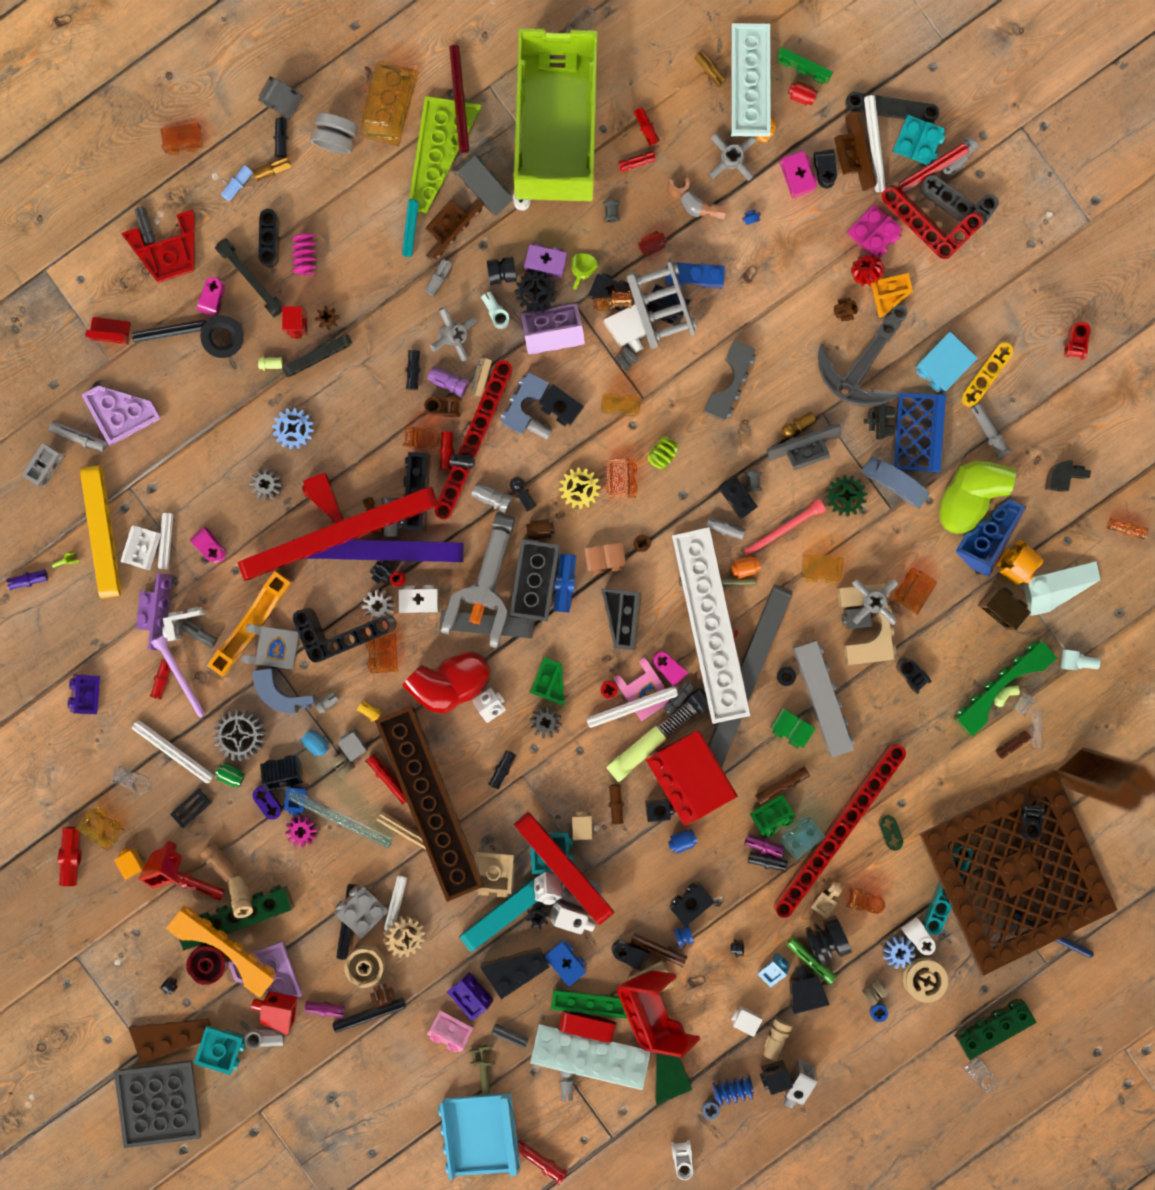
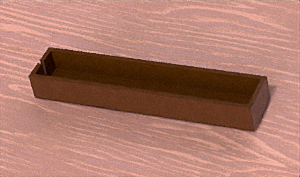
M1085 747L1079 750L1056 771L1059 778L1070 790L1128 812L1137 810L1142 805L1141 802L1145 796L1151 797L1155 794V776L1144 764Z

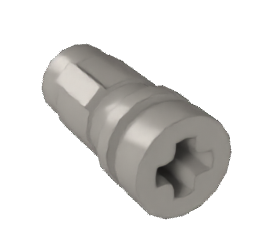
M476 483L471 494L472 497L494 506V509H499L500 512L505 514L513 500V496L509 494L504 495V492H497L495 489L480 483Z

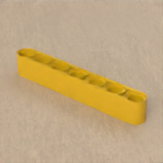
M101 465L81 467L80 476L98 593L100 598L120 596L121 583L104 471Z

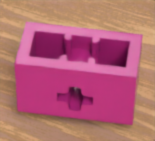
M804 151L782 158L780 166L791 198L794 199L814 192L817 179L815 174H811L809 168L811 167V162L808 155L805 156ZM797 171H799L800 174L803 173L802 178L800 177V175L796 176Z

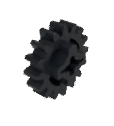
M537 271L532 276L527 272V278L521 276L522 283L517 282L516 286L519 289L515 290V294L519 295L516 297V301H522L520 307L526 306V312L533 309L534 314L537 313V309H540L543 313L545 306L551 308L549 302H555V298L552 295H556V291L552 290L555 287V283H550L551 277L549 276L545 279V273L542 272L539 276ZM532 281L528 287H525L528 282ZM539 281L543 282L547 286V288L542 287L539 284ZM535 285L537 286V289H538V293H537V296H536V300H535V298H534V296H533V293H532V292H534ZM523 296L528 297L532 304L527 302ZM542 298H546L544 302L539 304V301Z

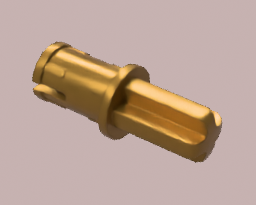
M703 51L694 57L705 71L704 74L708 75L717 87L727 80L716 67L717 64H713Z
M284 157L272 163L269 161L267 165L252 171L255 179L259 181L271 175L276 176V173L291 168V162L288 157Z

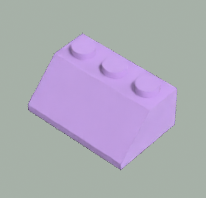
M577 303L544 309L543 313L541 310H537L536 314H534V311L521 313L528 355L585 344Z

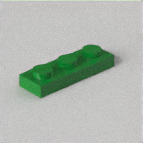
M783 47L780 48L776 60L782 66H790L804 76L807 74L820 84H828L833 74L832 71Z

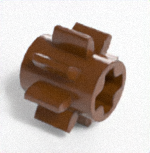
M850 297L838 299V304L834 306L836 318H841V321L854 320L853 315L858 312L856 302L851 300Z
M325 305L324 310H317L319 317H316L315 320L321 321L319 324L320 328H323L325 325L330 331V326H338L336 319H339L340 316L334 315L335 308L328 310V307ZM326 314H329L330 317H332L329 318V322H326L323 319L326 318Z
M387 984L373 987L374 992L370 993L372 1003H377L378 1007L391 1004V998L395 997L393 988H388Z

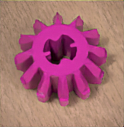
M300 814L298 815V820L295 817L291 818L293 824H286V827L291 830H287L285 835H291L288 842L294 839L295 847L300 842L301 847L304 848L306 843L309 845L313 843L311 838H317V835L312 833L318 831V827L312 828L316 821L313 820L309 823L310 816L308 815L303 820V816ZM301 827L306 830L303 835H300L301 832L298 833L297 831Z

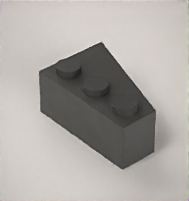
M468 155L452 172L455 175H459L465 182L464 185L472 190L477 196L476 198L484 203V206L492 215L497 216L513 201L510 197L512 193L506 186L502 187L497 182L499 178L493 171L489 172L484 167L486 163L480 156Z
M601 588L614 648L636 650L642 592Z

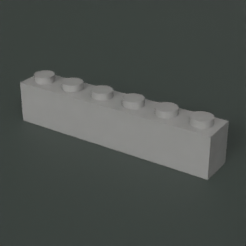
M814 640L793 647L829 756L833 758L853 751L852 745H855L852 734L847 732L846 727H849L846 716L841 714L842 703L840 698L835 696L836 685L834 680L829 678L830 668L827 661L824 662L822 654H824L821 643L818 644Z

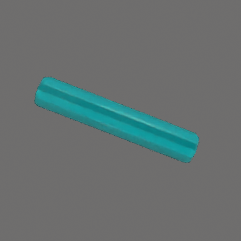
M409 199L407 205L402 256L405 257L413 255L419 201L415 199Z

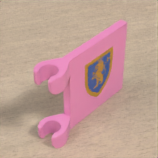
M646 658L639 660L646 673L626 685L620 675L614 677V681L628 702L666 689ZM669 699L638 710L636 714L643 721L663 708L667 702L670 703L671 701Z

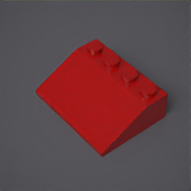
M699 729L655 751L645 759L684 826L704 817L738 797Z

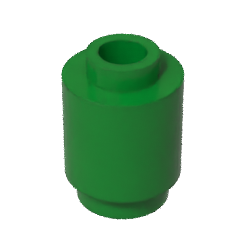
M227 763L219 765L215 772L218 781L233 788H239L245 778L242 770Z

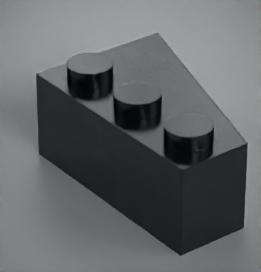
M540 947L492 961L481 962L480 968L499 997L503 999L550 968V964L544 958V953Z

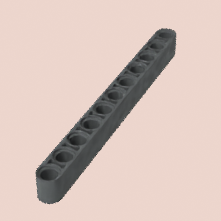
M776 584L773 585L740 665L748 702L792 595V591ZM742 718L719 722L714 729L708 746L721 768Z

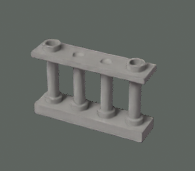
M671 258L667 259L668 267L642 276L636 275L634 270L628 272L626 276L651 349L659 346V340L662 337L687 329L690 330L691 336L695 335V329L698 328L695 317L691 318L677 277V274L680 273L676 262L673 263ZM671 274L674 282L673 286L649 294H642L640 286H643V283ZM674 293L678 294L680 304L653 313L652 311L648 312L646 305L650 301ZM681 311L684 312L686 322L659 331L654 329L653 322L656 319Z

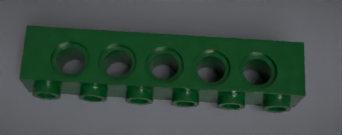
M277 885L270 888L268 893L263 894V891L252 895L250 900L251 904L257 908L256 914L251 913V915L239 918L236 921L230 916V913L233 912L232 906L227 908V905L216 908V912L212 914L205 912L198 916L209 920L211 923L213 919L220 920L221 927H215L213 923L212 927L230 934L291 911L295 906L287 885L284 887ZM267 898H271L275 901L274 907H269L267 905ZM179 939L183 951L204 943Z

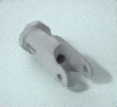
M965 137L964 143L969 149V153L943 168L942 176L944 178H949L954 172L962 168L973 151L979 149V145L975 140Z

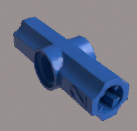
M560 554L558 574L556 573L554 589L556 593L553 611L570 613L571 597L575 584L576 555Z

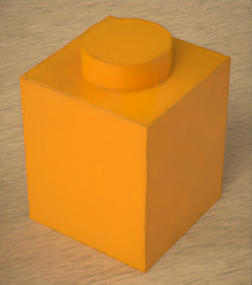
M126 848L117 853L119 857L114 862L125 880L143 870L145 864L135 848L130 851Z

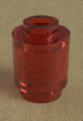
M655 231L641 238V241L637 244L643 256H650L664 249L667 240L662 232Z

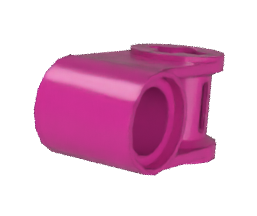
M215 277L208 278L205 281L197 304V311L218 316L225 292V285L222 281ZM217 285L218 289L213 290L211 286Z
M206 527L200 529L189 539L207 560L221 562L225 559V549ZM213 550H218L216 553L218 555L217 557H213Z
M659 651L654 654L653 664L673 686H676L688 674L667 653ZM659 656L662 658L666 656L664 659L666 663L664 665L662 663L657 664Z

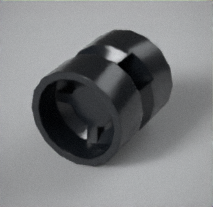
M513 256L502 258L500 262L498 259L486 260L490 285L501 284L503 280L506 283L517 282Z

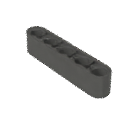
M441 610L439 629H442L446 610ZM458 612L454 628L451 630L491 634L496 615L483 614L479 625L469 622L471 613ZM507 617L501 636L533 638L534 619Z

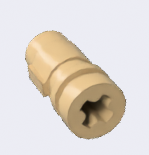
M232 877L228 884L233 914L237 918H244L253 912L248 887L245 885L242 877Z
M781 1018L774 1019L773 1026L770 1029L771 1035H768L764 1045L763 1055L774 1061L778 1060L784 1047L785 1039L789 1037L788 1032H791L793 1027L790 1022Z

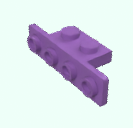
M156 574L154 592L140 591L136 629L150 631L148 650L160 651L154 648L151 640L163 634L162 627L165 626L163 618L168 617L173 578L170 574Z

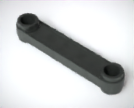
M850 93L845 101L847 109L853 112L866 113L864 98L871 94ZM874 95L877 115L905 119L906 115H910L929 123L934 122L939 116V109L934 104ZM850 99H857L859 105H852ZM926 110H931L934 117L927 116Z
M225 238L218 242L214 248L224 259L229 258L267 303L264 307L273 317L281 314L282 306L284 305L276 296L274 298L270 296L234 253L236 249L230 241Z

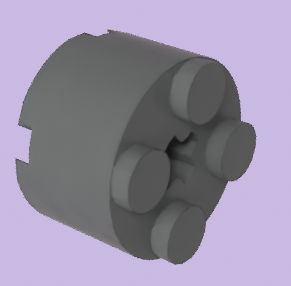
M269 76L259 94L258 101L290 119L291 116L293 117L304 96L299 92L293 91L291 87L276 78Z

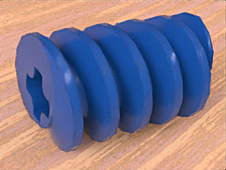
M750 1075L748 1081L744 1076L741 1077V1082L734 1078L733 1084L727 1079L725 1086L722 1081H719L718 1087L712 1082L715 1099L720 1106H723V1100L730 1105L731 1098H733L735 1103H738V1097H741L744 1102L746 1095H748L750 1100H753L754 1091Z

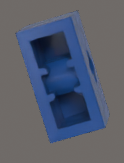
M561 939L544 953V958L569 987L587 972L585 967L587 964L581 956L577 957L573 953L575 949L568 941L565 943ZM563 959H570V965L567 963L563 964Z

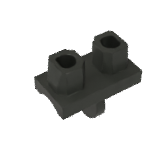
M885 403L876 406V419L875 412H869V419H864V424H869V431H875L876 424V440H882L885 437L895 435V425H885V418L895 417V407L885 406Z

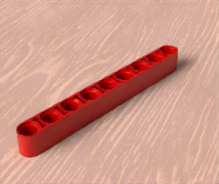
M501 360L495 365L458 455L469 453L475 456L476 460L512 375V366L508 361ZM502 365L509 368V372L505 375L498 372L499 367ZM492 384H501V390L493 392L491 390ZM488 400L494 403V407L491 410H486L483 407L484 403ZM479 418H484L487 423L485 427L479 428L476 426V421ZM471 436L479 438L477 445L472 446L469 444L468 440ZM452 466L438 499L439 506L435 507L434 510L435 515L439 519L448 520L453 515L472 468ZM456 471L464 473V478L461 481L454 480L453 476ZM450 488L456 490V496L453 499H449L446 496V492ZM447 506L449 509L448 515L440 516V507Z

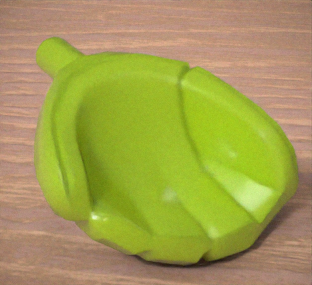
M575 253L572 256L571 269L573 275L577 277L572 287L573 289L577 290L581 279L586 280L598 269V261L594 256L584 253Z

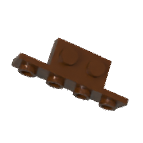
M855 111L845 117L849 134L838 135L834 137L843 175L858 173L862 190L867 191L877 185L863 130L862 119L859 111Z
M476 199L463 212L454 201L450 200L425 227L438 241L426 256L431 260L438 259L443 254V249L456 240V235L460 230L463 231L468 227L469 220L482 211L481 207L484 203Z

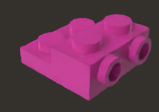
M874 204L846 233L869 256L874 254L875 257L878 255L881 258L888 251L886 246L890 242L894 244L902 236L900 232L903 229Z

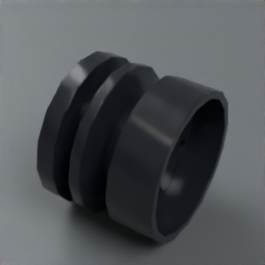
M836 915L823 920L824 930H821L819 925L815 923L814 927L817 932L815 934L810 926L805 928L811 951L822 966L826 964L824 958L826 954L830 962L834 961L832 951H836L840 958L852 953L847 937Z

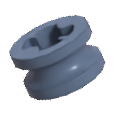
M707 1100L702 1105L703 1115L707 1119L713 1120L718 1117L720 1109L715 1101ZM710 1105H713V1108L716 1109V1111H712L711 1114H708V1110H706V1108H710Z

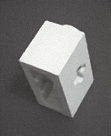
M422 585L423 589H415V586H403V590H399V613L439 612V589H434V585ZM418 593H420V597H424V601H420V605L417 601H414V597H417Z

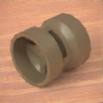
M344 752L329 762L332 767L336 768L339 778L355 768L353 762L348 760Z
M877 979L872 982L870 987H865L862 990L873 1006L878 1003L880 998H885L889 995Z

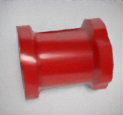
M605 681L600 687V691L605 698L611 699L617 695L618 687L612 681ZM610 684L611 687H614V690H612L611 695H608L607 692H604V689H606V685Z

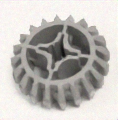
M236 709L234 715L231 710L228 711V716L225 714L221 716L223 721L217 720L216 723L220 728L215 727L213 730L219 733L213 735V738H219V741L214 744L215 746H222L218 750L219 753L224 750L226 751L224 754L225 758L232 754L231 760L233 761L237 755L239 761H242L244 756L248 760L251 758L250 753L254 756L257 755L255 748L258 750L262 749L258 742H265V739L260 738V736L265 735L266 732H260L259 729L263 728L264 724L257 725L260 718L258 717L253 720V712L247 716L248 711L245 709L241 715L240 709ZM232 720H235L234 730L225 733L227 725ZM241 720L249 723L253 731L246 730ZM238 730L240 733L248 734L241 737V740H239L238 736H231L237 733ZM254 737L251 746L243 750L246 738ZM226 739L233 740L237 750L230 747Z

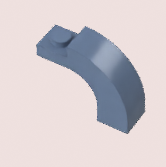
M872 456L861 471L864 476L887 487L904 502L919 510L930 494L922 485L901 470Z
M275 668L252 671L253 682L258 695L271 708L284 713L298 712V705H300V708L312 707V703H316V695L292 697L284 694L277 686Z

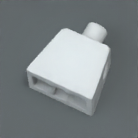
M636 304L604 319V325L621 348L629 344L633 354L644 349L639 339L644 337L646 333Z
M558 900L553 904L549 919L555 927L582 934L584 929L592 932L596 925V921L588 918L584 910Z

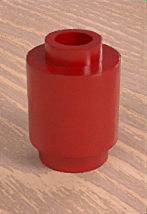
M798 80L795 84L791 83L788 90L791 100L806 106L807 104L812 106L818 92L814 90V87Z

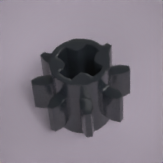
M385 560L383 563L377 561L370 570V573L373 574L371 579L378 584L381 581L386 583L390 579L391 574L394 573L390 570L392 565Z
M534 904L533 910H527L531 916L527 917L526 921L532 922L531 928L536 925L541 929V924H548V920L545 917H548L550 913L544 912V905L541 908H537V905ZM535 913L541 916V920L537 921V918H533Z

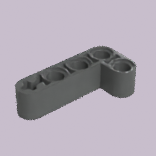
M934 175L928 176L920 185V191L925 197L959 222L971 212L977 211L984 217L983 226L999 205L998 198L993 194L985 195L975 205ZM930 183L933 184L931 189L928 188ZM942 194H948L950 201H944ZM984 201H989L992 208H986ZM957 205L964 206L965 212H959ZM973 217L969 218V223L972 226L978 225L973 221Z

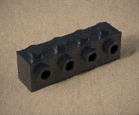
M408 452V457L405 458L407 474L404 476V487L406 489L403 497L429 487L430 454ZM427 511L402 520L401 525L403 529L426 531Z

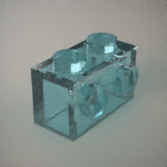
M803 817L796 823L797 826L793 830L788 829L781 835L782 839H780V842L796 861L826 837L810 817Z

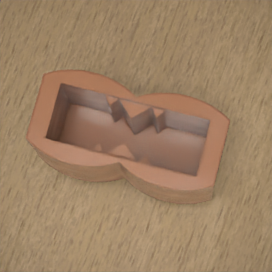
M623 543L585 548L588 572L592 571L593 575L604 573L603 569L611 568L613 572L623 570L622 566H626Z

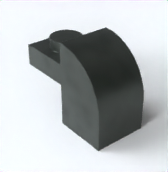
M1073 460L1057 463L1047 474L1045 490L1069 491L1071 478L1089 479L1091 470H1085V466L1073 465Z

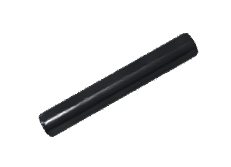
M206 320L132 332L133 342L137 343L200 332Z
M347 885L345 899L349 896V892L351 891V889L358 885ZM343 921L341 923L336 958L340 960H346L351 935V929Z
M400 998L386 1006L375 1007L335 1021L332 1024L335 1033L403 1010L406 1008L405 1000Z

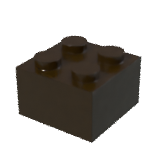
M1001 587L991 588L978 604L982 610L1007 630H1017L1031 613L1027 609L1028 605L1020 599L1018 601L1012 597L1013 593L1005 587L1003 589Z

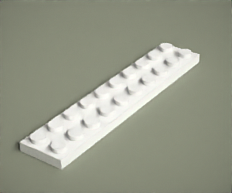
M710 527L673 535L672 539L712 724L751 716Z

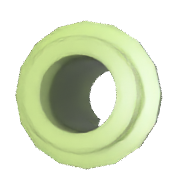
M262 356L258 359L259 369H263V371H266V369H282V356Z

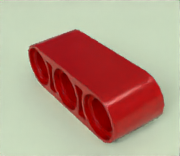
M562 1011L558 1030L572 1035L611 1043L616 1022L584 1013Z

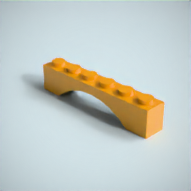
M274 571L249 611L217 650L207 666L222 677L227 676L257 634L247 632V624L263 626L294 582L280 572Z
M183 905L166 929L181 940L204 942L223 951L237 966L242 976L244 987L260 998L275 979L276 973L274 969L267 964H262L255 954L246 952L240 943L231 941L225 932L216 930L212 927V923L209 920L202 919L196 915L197 913L194 909Z

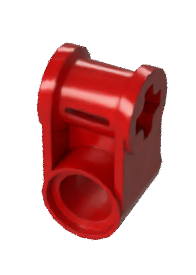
M1078 322L1069 328L1064 348V357L1073 356L1079 357L1080 360H1085L1091 332L1088 323ZM1078 326L1083 330L1082 336L1076 333Z

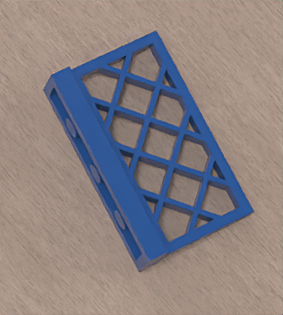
M899 393L894 467L899 470L940 473L946 395ZM903 398H911L916 404L907 411L902 405ZM925 399H934L933 408L926 412L920 403ZM918 406L925 414L916 421L910 412ZM906 415L914 422L907 430L901 425V420ZM926 416L932 421V426L927 431L919 424ZM915 425L923 432L916 440L908 433ZM905 434L913 441L906 449L899 443L900 438ZM924 435L931 441L930 446L925 450L917 443ZM914 444L922 451L915 459L907 452ZM905 453L911 459V462L907 466H898V458ZM924 454L929 459V467H920L916 460Z

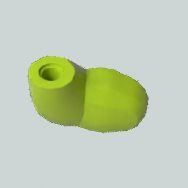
M973 461L958 467L951 483L943 491L939 503V520L943 528L950 533L958 535L966 534L975 529L980 520L987 514L992 498L1010 495L1015 484L1016 469L985 461Z

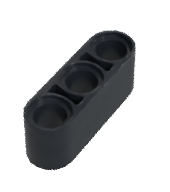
M272 209L262 210L259 216L258 256L261 263L268 268L275 267L279 261L280 221ZM267 216H274V220L271 223H265ZM268 234H272L273 240L268 243L265 242V237ZM266 254H273L271 261H264Z

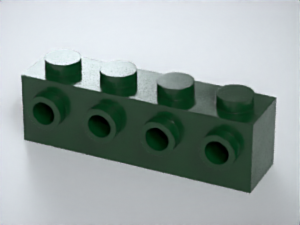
M1021 998L1019 1000L1014 999L1005 1008L994 1010L989 1017L976 1020L973 1026L960 1029L955 1038L965 1056L972 1060L1037 1022L1027 1004Z

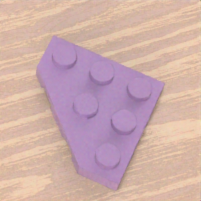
M97 386L82 394L109 446L161 419L153 402L101 386Z
M283 941L251 952L259 958L262 964L271 966L276 973L274 981L264 994L267 995L271 991L297 997L303 995ZM230 960L228 964L234 980L243 983L237 966Z

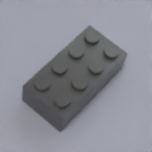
M525 539L521 540L509 616L548 621L560 545Z

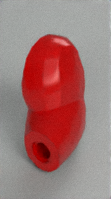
M464 651L443 660L437 669L420 665L406 679L402 686L431 712L447 714L459 704L471 701L481 693L490 678V666L481 654L474 651Z

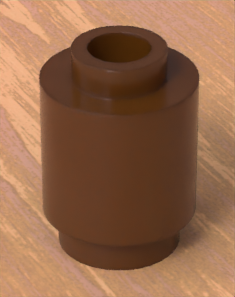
M549 519L531 521V523L526 524L528 539L551 538V534L555 533L554 524L549 522Z

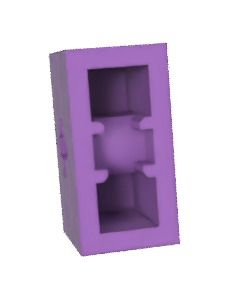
M540 243L529 244L524 268L526 271H537L539 274L544 272L545 275L562 279L567 253L564 252V249L558 247L548 249ZM545 256H549V260H551L547 261V264L543 263Z

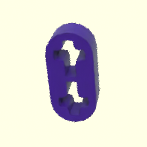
M263 786L257 787L253 791L255 803L268 819L278 818L282 813V807L271 791H266ZM259 790L261 792H266L265 798L267 802H265L263 798L259 799L257 797L259 795ZM268 803L271 805L272 808L275 806L277 807V815L273 813L269 814L268 811H270V807L268 806Z

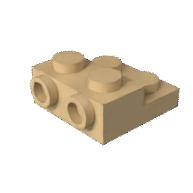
M476 852L475 862L485 884L484 887L475 890L478 891V895L489 896V892L497 893L498 897H508V894L513 893L515 855Z

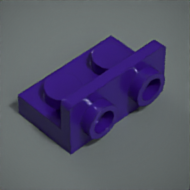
M73 674V678L69 680V689L72 692L67 703L70 712L74 714H97L100 676Z
M470 972L447 991L471 1021L485 1012L494 1001Z

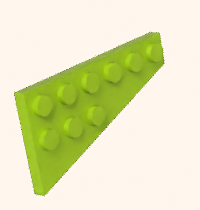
M425 96L409 196V199L419 201L418 213H428L459 153L454 100ZM465 102L469 134L482 105Z

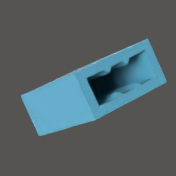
M949 332L915 366L917 369L916 373L922 379L926 378L931 383L930 386L934 391L944 393L977 360V357Z

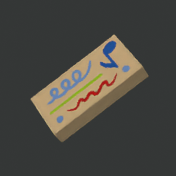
M479 358L469 393L470 396L482 397L492 360Z

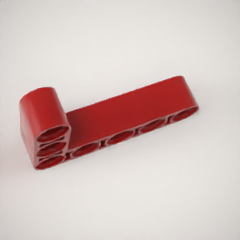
M889 186L882 192V201L941 259L950 258L984 222V217L980 212H971L947 235L898 186ZM891 190L895 192V200H891L888 198V191ZM902 204L909 206V213L902 212ZM976 217L979 220V224L972 226L969 223V218ZM915 218L923 220L922 227L916 226ZM929 231H934L937 234L936 240L929 239ZM956 231H962L965 238L963 240L957 239L955 236ZM942 245H948L951 248V252L948 254L944 253L941 249Z

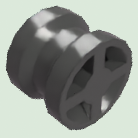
M627 347L623 349L621 355L615 357V360L626 371L631 369L633 363L639 361Z

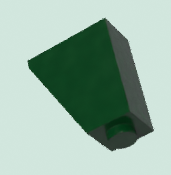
M656 1053V1104L658 1105L693 1090L680 1057Z

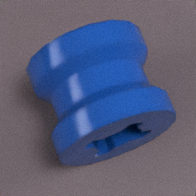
M689 925L684 926L682 929H674L679 947H683L686 943H694Z

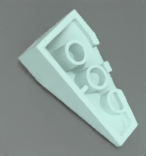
M1097 562L1036 575L1029 583L1023 582L1028 609L1031 612L1030 616L1050 612L1100 581Z

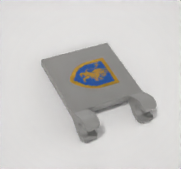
M247 624L246 631L259 634L256 656L243 654L241 662L293 670L298 632Z

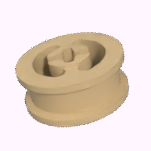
M919 957L912 960V964L908 963L904 969L903 984L913 998L920 1002L930 1003L940 999L945 994L948 987V976L945 969L935 960L928 957ZM916 972L921 977L928 978L934 983H936V978L933 974L934 972H936L938 979L935 987L929 982H923L920 978L915 976V982L917 983V987L914 988L913 978Z

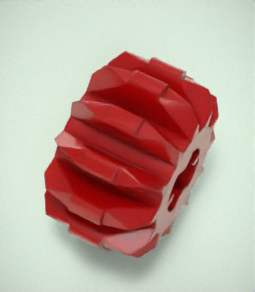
M865 254L863 258L858 257V260L853 262V267L851 268L854 281L860 283L862 287L866 284L871 286L873 282L878 284V279H883L884 265L879 257H875L874 254L870 256Z

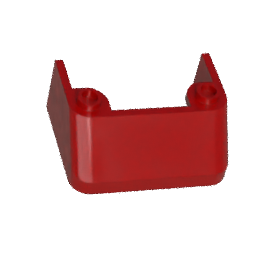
M651 971L623 982L617 988V993L637 1043L642 1049L649 1052L683 1057L701 1039L697 1035L685 1034L681 1022L669 1019L659 993L676 978V974Z

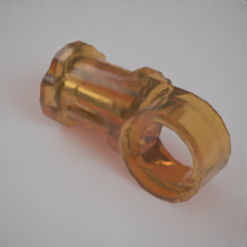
M612 291V298L594 299V310L597 311L611 310V308L616 306H628V308H631V291L627 293Z

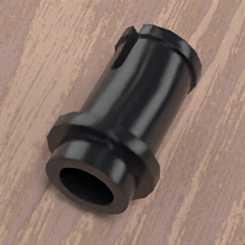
M451 454L450 466L467 467V469L474 468L475 456L471 454L468 456Z

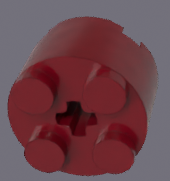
M203 943L189 955L186 969L196 983L210 985L218 981L225 974L229 966V957L213 945ZM206 960H208L209 963H211L210 966H208V963H205Z

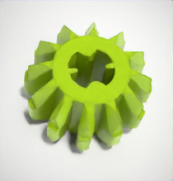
M667 436L661 437L648 454V461L654 467L664 469L675 457L678 451V444Z

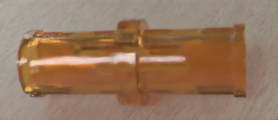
M1111 517L1107 523V529L1120 532L1124 536L1130 535L1145 540L1148 535V528L1134 525L1130 521L1124 522Z

